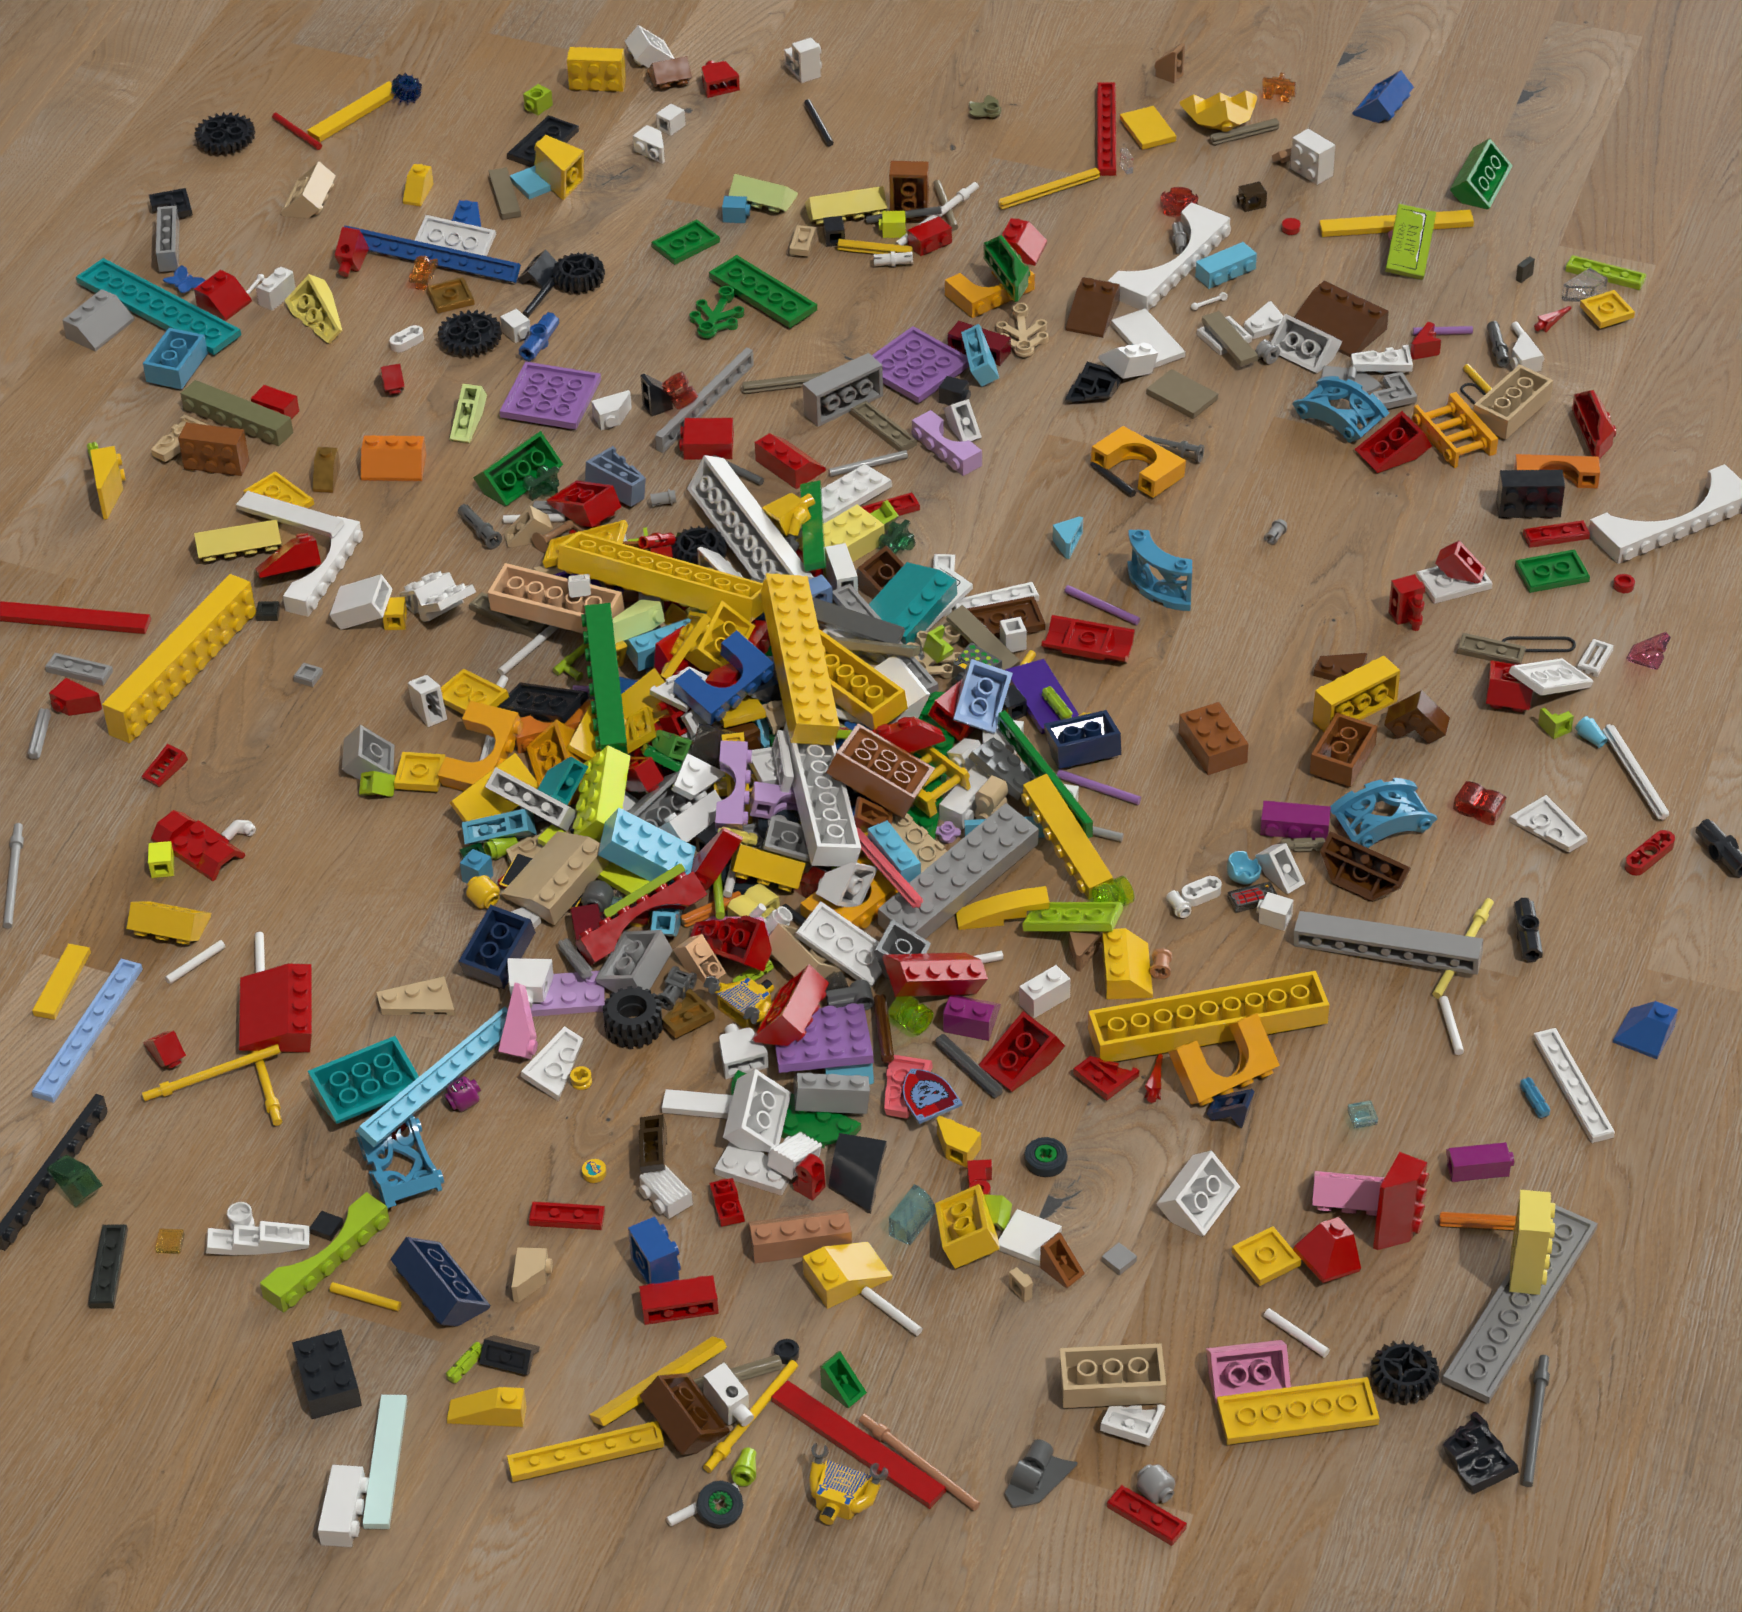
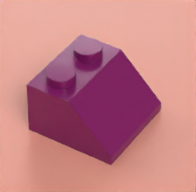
M958 995L949 996L943 1013V1032L989 1041L1001 1004Z

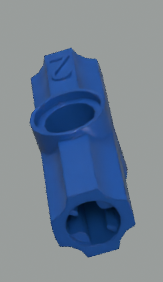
M547 312L537 324L530 327V335L519 348V355L524 360L531 361L540 350L548 347V339L559 325V318L554 313Z

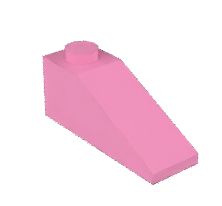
M514 983L498 1052L531 1059L532 1055L537 1051L538 1042L536 1041L537 1036L526 986Z

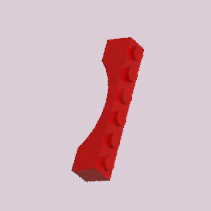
M753 620L751 623L755 627L748 640L765 654L771 645L766 621ZM728 663L712 670L705 682L714 687L726 688L736 684L740 680L741 675L732 664Z
M694 871L688 875L682 872L673 878V884L669 886L666 883L655 889L656 894L651 897L648 894L636 900V906L630 908L627 905L617 912L619 916L611 919L609 916L598 923L600 927L592 931L589 928L579 934L580 939L575 944L586 962L591 966L611 954L615 950L621 933L634 918L657 909L685 910L708 895Z

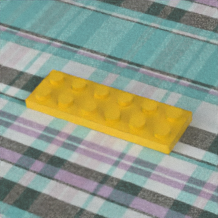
M1368 1377L1217 1397V1406L1227 1445L1379 1425L1380 1420Z

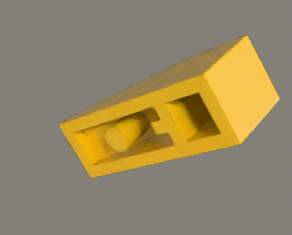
M496 1387L451 1399L447 1424L523 1427L527 1407L524 1388Z

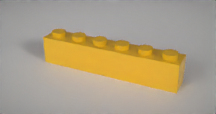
M1045 774L1023 784V794H1021L1023 803L1033 811L1032 816L1037 824L1040 823L1043 827L1045 838L1048 841H1052L1056 855L1064 860L1065 868L1070 876L1073 875L1076 879L1079 891L1085 893L1089 900L1112 889L1113 876L1049 776Z

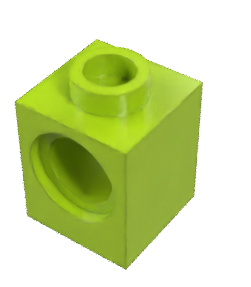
M537 84L523 94L525 110L537 116L553 106L552 91L544 86Z

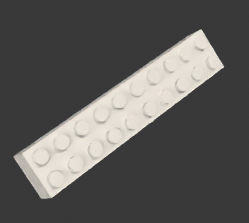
M704 455L687 489L716 529L721 532L722 537H724L750 575L764 581L766 573L808 576V580L814 578L809 571H805L803 562L724 458Z

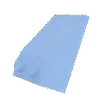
M971 659L966 666L961 682L953 720L995 734L998 725V713L1002 711L1013 673Z

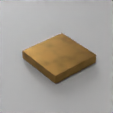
M464 277L426 286L437 314L475 305L474 298Z

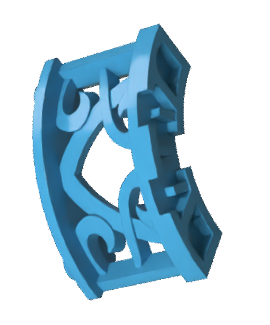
M1339 376L1320 378L1316 381L1318 385L1303 399L1295 400L1292 403L1302 419L1314 418L1330 424L1349 443L1360 439L1376 423L1389 414L1387 408L1373 393L1369 395L1362 390V385L1350 379L1347 381L1341 380ZM1328 400H1348L1350 409H1336L1330 405ZM1365 418H1370L1371 420L1367 423ZM1357 419H1359L1363 426L1360 430L1357 428Z
M1129 530L1132 561H1127V571L1131 583L1139 588L1140 594L1152 602L1156 600L1163 603V606L1167 608L1191 611L1192 559L1175 557L1161 550L1153 542L1149 530ZM1149 565L1156 568L1164 579L1159 581L1152 574ZM1181 576H1187L1186 581H1180L1176 579L1180 578ZM1186 586V590H1182L1181 587Z
M1393 778L1389 782H1383L1381 779L1364 784V789L1356 793L1350 791L1331 805L1332 814L1337 817L1351 841L1367 848L1379 840L1398 832L1416 831L1424 833L1438 819L1435 814L1429 813L1415 792L1418 789L1413 781L1402 778ZM1383 801L1389 805L1399 807L1395 814L1390 817L1371 814L1376 802ZM1349 817L1354 819L1351 824L1347 820ZM1362 822L1360 834L1357 835L1354 829Z
M411 1116L404 1122L410 1132L408 1137L401 1135L400 1128L396 1135L397 1140L392 1139L390 1134L375 1147L355 1130L363 1159L367 1164H371L373 1169L369 1171L375 1189H378L379 1198L387 1208L396 1206V1200L435 1188L437 1192L442 1191L441 1184L444 1183L443 1174L432 1163L419 1133L422 1132L419 1118L415 1119L414 1116ZM385 1149H388L386 1158L381 1159L378 1157L379 1154L385 1155ZM393 1151L415 1161L413 1168L406 1177L396 1171H382L392 1163Z

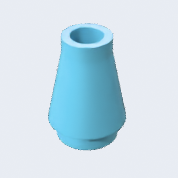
M1588 716L1582 718L1575 727L1578 735L1595 744L1598 748L1605 745L1608 740L1595 720Z

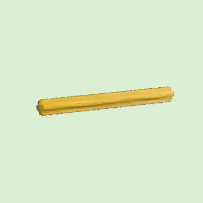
M1092 168L1000 198L998 206L1003 210L1098 179L1100 172L1097 168Z

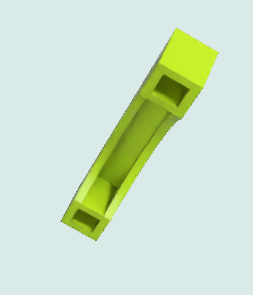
M365 1192L349 1206L348 1216L342 1230L328 1247L305 1261L277 1267L260 1282L263 1298L283 1313L290 1307L295 1306L299 1299L309 1291H312L321 1280L331 1275L335 1268L343 1261L348 1260L357 1249L367 1244L372 1236L387 1226L390 1222L387 1206Z

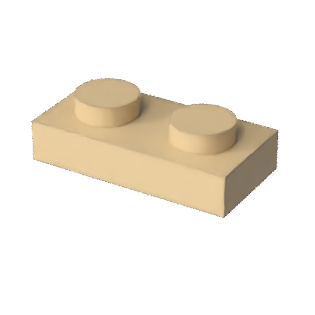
M797 225L789 248L790 255L809 256L816 234V227Z

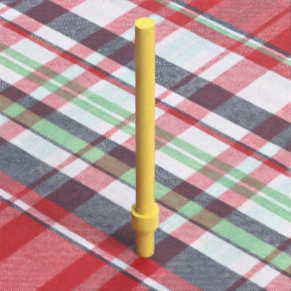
M1485 899L1481 908L1475 912L1473 922L1465 936L1475 937L1481 925L1486 923L1489 918L1488 913L1494 904L1492 899ZM1445 970L1432 993L1435 998L1439 999L1442 997L1456 971Z

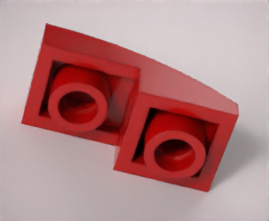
M721 1179L709 1183L721 1227L745 1222L734 1179Z

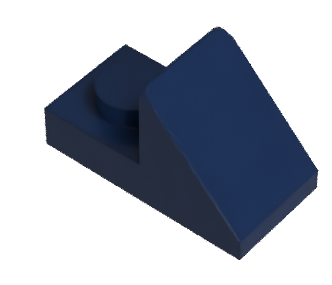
M1247 1089L1214 1097L1207 1112L1208 1117L1212 1121L1232 1117L1236 1124L1243 1128L1255 1091Z

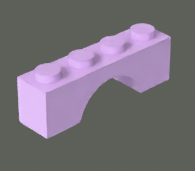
M930 410L912 420V436L962 476L982 466V450L969 440L957 442L943 437V419Z
M721 741L720 770L729 774L734 779L736 786L729 797L717 802L716 832L722 827L743 831L744 825H748V812L745 811V804H749L750 791H746V784L751 783V770H747V765L752 763V750H748V742Z
M754 782L750 795V816L771 819V816L785 809L798 811L793 787L790 788L789 793L780 791V785Z

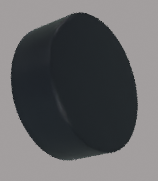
M782 1339L775 1344L774 1355H779L782 1364L785 1365L790 1360L796 1362L799 1358V1345L792 1339Z

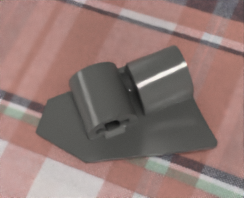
M1040 1439L1034 1440L1023 1461L1020 1460L1004 1494L1011 1508L1040 1503L1077 1466L1078 1462L1054 1457V1449L1049 1443Z

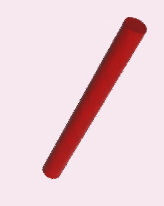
M277 112L272 114V118L315 149L320 150L322 148L320 142Z

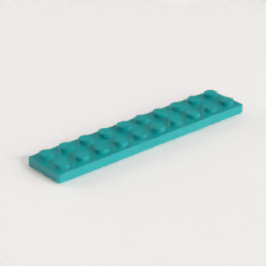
M102 258L76 276L78 284L95 293L103 289L116 295L129 311L165 330L173 328L205 335L207 352L213 355L241 336V329L105 258Z

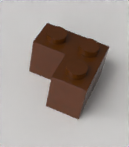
M1421 690L1388 707L1384 725L1398 739L1415 730L1430 744L1446 736L1450 717Z

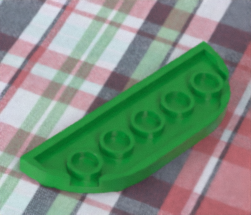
M739 1070L736 1072L732 1080V1098L737 1079L746 1074ZM791 1093L781 1138L785 1139L788 1136L792 1137L802 1132L806 1137L809 1136L810 1139L813 1138L814 1141L821 1142L822 1148H825V1145L837 1143L839 1133L858 1134L861 1130V1123L836 1112L795 1111L794 1094Z

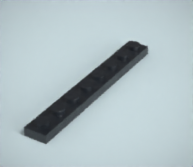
M99 1094L93 1096L0 1222L1 1250L6 1251L9 1245L16 1240L20 1230L24 1225L28 1224L36 1208L42 1205L45 1196L55 1187L57 1180L68 1169L72 1159L80 1153L83 1144L93 1135L100 1121L105 1119L108 1109L104 1096Z

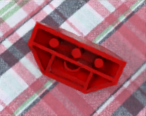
M1594 390L1574 394L1573 414L1592 457H1599L1600 460L1612 447L1613 437H1616V427L1612 425L1610 413L1606 412L1603 403Z
M914 716L903 717L896 723L890 725L883 724L872 730V732L908 753L946 741L940 728Z

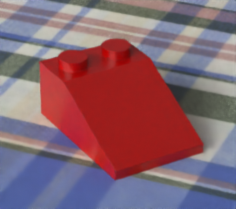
M1401 411L1357 446L1355 451L1379 473L1417 459L1431 448L1432 445L1425 433Z
M577 480L547 499V503L578 525L589 528L597 527L602 520L615 515V511L622 507L613 485Z
M308 533L297 534L296 538L289 540L255 568L259 578L321 565L316 539L313 535H308Z
M1491 660L1486 704H1490L1493 708L1510 707L1513 711L1517 712L1530 710L1533 690L1509 673L1511 666L1518 664Z
M1022 1011L979 1063V1066L1013 1092L1049 1066L1064 1049L1065 1045L1055 1034Z

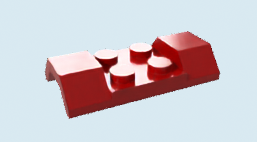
M1052 615L1047 637L1045 640H1042L1041 646L1045 649L1062 651L1065 654L1127 663L1133 647L1135 629Z
M176 810L171 811L157 822L151 837L154 843L171 841L174 856L211 881L216 880L221 866L231 858L236 856L243 859L246 856L243 851L230 844L227 838L199 820L195 821L185 813Z

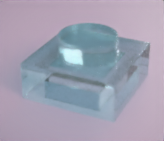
M1371 1100L1348 1104L1347 1111L1354 1129L1378 1124V1117Z

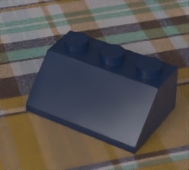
M1107 710L1044 724L1050 752L1059 769L1122 755L1121 733Z

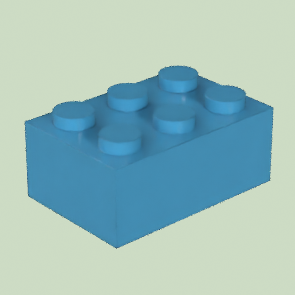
M168 328L143 362L146 382L183 389L208 354L205 335Z

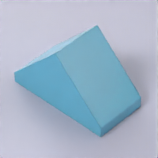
M1080 516L1053 525V542L1063 556L1070 559L1083 534V517Z

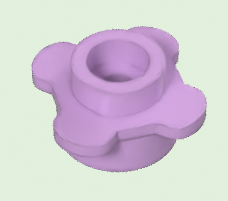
M945 821L944 824L936 829V835H939V840L943 843H952L956 840V836L961 834V830L956 828L951 821Z

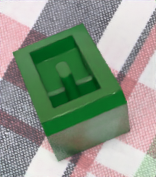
M841 1351L836 1352L820 1366L821 1388L846 1408H850L867 1393Z

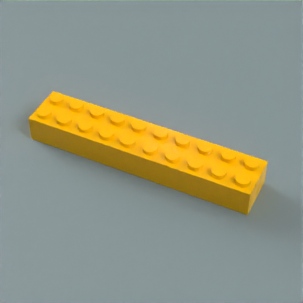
M579 531L559 545L557 568L565 570L568 574H588L591 580L596 579L603 581L607 585L621 586L624 590H635L645 596H656L663 601L677 602L684 607L698 608L701 612H707L708 609L723 601L749 622H752L764 612L760 593L763 583Z
M766 573L760 593L790 743L834 746L840 725L808 576Z
M229 574L102 703L110 736L130 744L179 695L180 691L204 669L205 665L229 643L230 639L254 617L256 608L250 581Z
M1311 971L1088 1011V1031L1097 1058H1101L1103 1061L1115 1062L1166 1053L1196 1040L1199 1046L1233 1041L1235 1039L1228 1024L1258 1013L1266 1034L1328 1024L1329 1002L1317 972Z

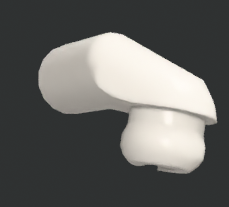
M235 820L221 835L230 841L237 833L251 836L255 833L256 828L248 820Z

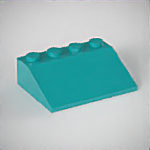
M906 562L868 605L882 620L904 627L905 632L901 639L903 644L915 643L917 632L925 631L957 596V580L941 570Z
M396 1036L308 1071L312 1092L320 1106L336 1124L387 1104L419 1077Z

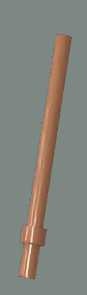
M866 1414L860 1417L859 1422L872 1432V1436L877 1440L886 1442L924 1473L944 1485L947 1491L973 1511L978 1509L980 1506L979 1501L890 1433V1429L884 1424H878Z

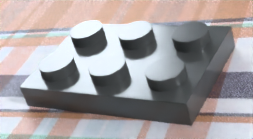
M994 737L974 749L968 756L970 760L990 777L993 775L1006 781L1008 793L1017 801L1021 798V794H1023V784L1036 779L1032 771L1020 758L1012 754L1004 747L1002 742Z

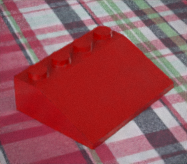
M288 963L240 977L239 1050L260 1051L278 1044L280 1052H310L312 1038V964Z

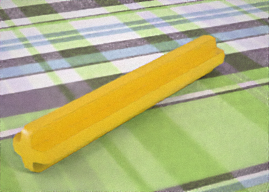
M839 239L837 244L838 250L869 254H890L891 251H895V253H913L911 246L846 239Z

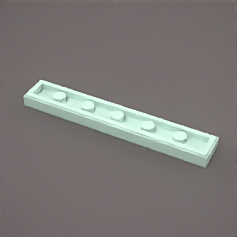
M381 1395L363 1518L364 1529H390L408 1401L407 1395Z

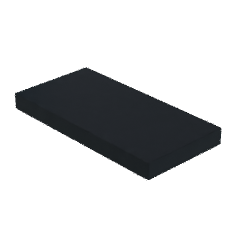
M548 115L507 153V159L529 167L535 166L536 151L534 148L537 141H540L547 135L567 143L579 132V126Z
M520 682L508 694L509 697L497 707L517 712L520 717L532 716L538 720L551 722L558 720L565 723L589 697L585 691Z

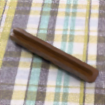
M884 994L875 995L874 1005L881 1060L884 1063L893 1062L894 1052L887 999Z

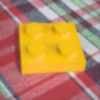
M1615 290L1580 300V307L1600 329L1633 319L1635 316V311Z
M402 752L394 780L395 789L438 792L441 782L437 775L446 755Z
M1274 1226L1232 1246L1233 1255L1259 1286L1301 1266V1258L1293 1251Z

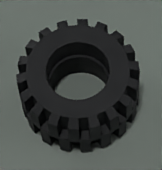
M628 986L627 989L620 988L617 993H611L610 998H606L604 1001L603 1019L606 1036L608 1039L611 1038L612 1043H618L619 1047L624 1048L628 1046V1049H633L638 1046V1048H642L644 1044H651L652 1039L656 1040L659 1037V1033L662 1032L661 1002L655 993L651 994V990H643L639 986L637 988Z

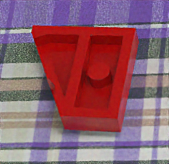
M1089 1056L1073 1068V1075L1105 1100H1109L1137 1079L1140 1072L1139 1069L1134 1067L1132 1070L1119 1068V1063L1103 1061L1101 1058Z

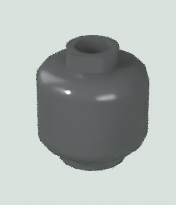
M591 881L586 886L581 902L583 906L598 904L599 913L604 912L605 909L610 907L614 898V891L604 881Z

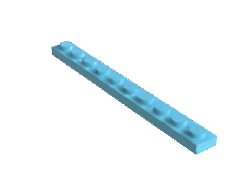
M503 1007L361 1124L357 1132L373 1147L377 1146L501 1042L508 1009Z

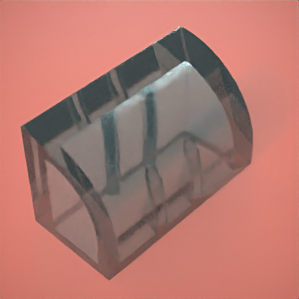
M914 1184L889 1216V1236L908 1245L913 1243L936 1212L933 1200L919 1186Z

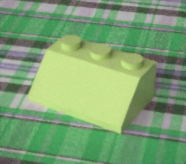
M734 174L729 196L747 197V202L752 203V207L762 209V206L769 207L768 210L779 213L780 210L787 211L798 195L796 191L787 186Z

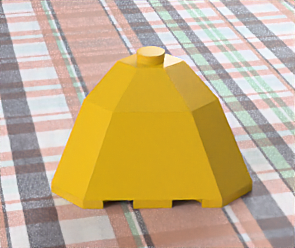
M1245 90L1233 97L1219 92L1207 99H1203L1193 94L1179 102L1180 106L1197 124L1208 129L1228 132L1234 127L1250 120L1257 101V95Z

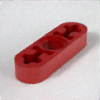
M1668 830L1656 832L1626 857V872L1638 876L1647 871L1673 850L1675 835ZM1651 850L1654 851L1656 854L1647 855L1644 851Z

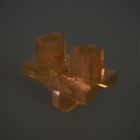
M1280 72L1279 77H1263L1264 99L1271 100L1274 94L1280 95L1282 102L1289 103L1291 98L1296 96V82L1286 79L1285 73Z
M418 256L414 261L415 266L409 276V282L415 283V289L427 290L426 286H428L430 279L434 276L438 259L429 260L427 256Z

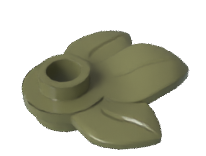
M987 95L982 103L969 102L971 109L969 114L972 116L996 118L1001 114L999 101L993 96Z

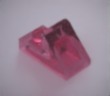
M1663 632L1634 644L1626 659L1629 662L1657 670L1664 660L1662 653L1666 651L1671 637L1667 632Z

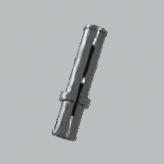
M1491 321L1487 324V330L1493 346L1492 353L1497 359V364L1505 367L1510 363L1507 354L1508 347L1503 341L1498 322Z

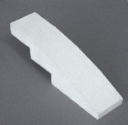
M260 1221L259 1227L234 1224L233 1230L208 1228L206 1233V1253L260 1255L289 1252L309 1247V1226Z

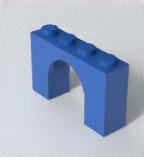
M737 630L721 643L720 655L739 671L741 678L736 684L726 688L711 686L690 668L674 680L673 693L709 725H712L716 720H722L726 712L731 708L739 706L743 698L747 695H752L759 685L763 682L767 683L773 676L774 662Z

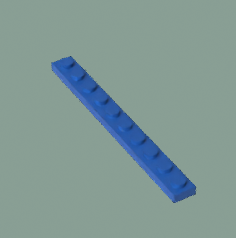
M344 226L359 229L369 247L368 251L507 282H517L521 267L519 263Z

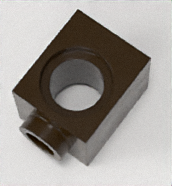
M1260 181L1241 185L1236 195L1237 203L1239 206L1241 205L1245 212L1266 208L1267 191Z

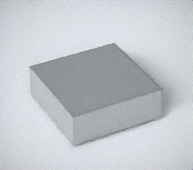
M303 663L293 676L294 682L314 687L323 675V669Z
M1117 1243L1102 1256V1262L1118 1275H1121L1137 1262V1256L1121 1243Z

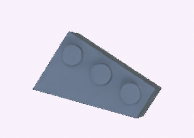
M614 446L586 461L585 482L613 485L619 501L630 507L645 498L646 478L633 465L629 466L626 463V458L616 453Z

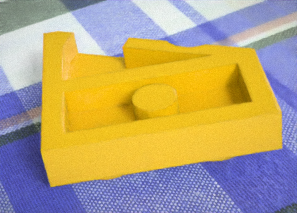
M648 706L628 717L625 728L628 754L657 737L652 711Z

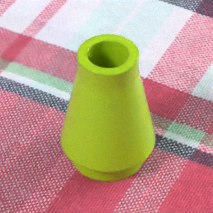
M516 837L489 839L488 842L484 843V851L486 855L491 856V859L497 860L507 855L506 849L517 844L518 840Z
M749 1447L743 1448L731 1470L732 1479L739 1486H749L756 1479L757 1453L754 1449Z

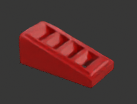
M167 743L141 777L161 787L188 761L185 752ZM153 774H156L160 777L158 779H155L151 776Z

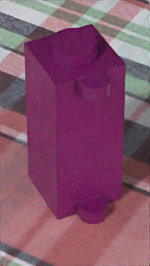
M1506 1142L1446 1149L1447 1167L1452 1182L1509 1177L1511 1166H1514L1513 1152H1509Z

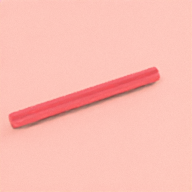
M857 827L861 851L912 908H920L923 902L922 897L861 829Z

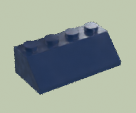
M406 1237L390 1259L397 1267L396 1271L408 1281L410 1289L419 1295L422 1299V1304L433 1313L436 1322L443 1326H460L491 1307L440 1242Z

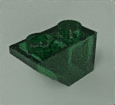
M65 1155L47 1168L48 1172L75 1207L89 1199L103 1186L88 1165L68 1155Z

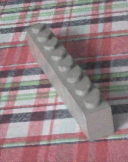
M1299 911L1294 929L1295 947L1477 975L1483 955L1482 938Z

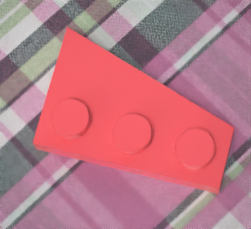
M894 1055L893 1062H888L884 1107L886 1115L909 1118L911 1111L903 1095L905 1078L911 1069L931 1072L933 1068L931 1060Z

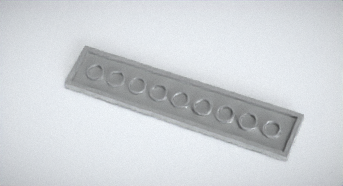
M1555 1205V1216L1550 1218L1555 1223L1554 1238H1550L1552 1239V1252L1550 1254L1549 1270H1547L1546 1285H1541L1540 1295L1509 1292V1271L1443 1375V1383L1489 1404L1597 1230L1598 1223Z

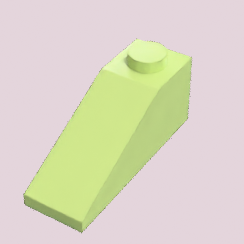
M462 384L450 441L470 443L482 417L487 394L482 386Z
M639 600L614 617L612 620L615 644L653 630L663 623L665 619L661 602Z

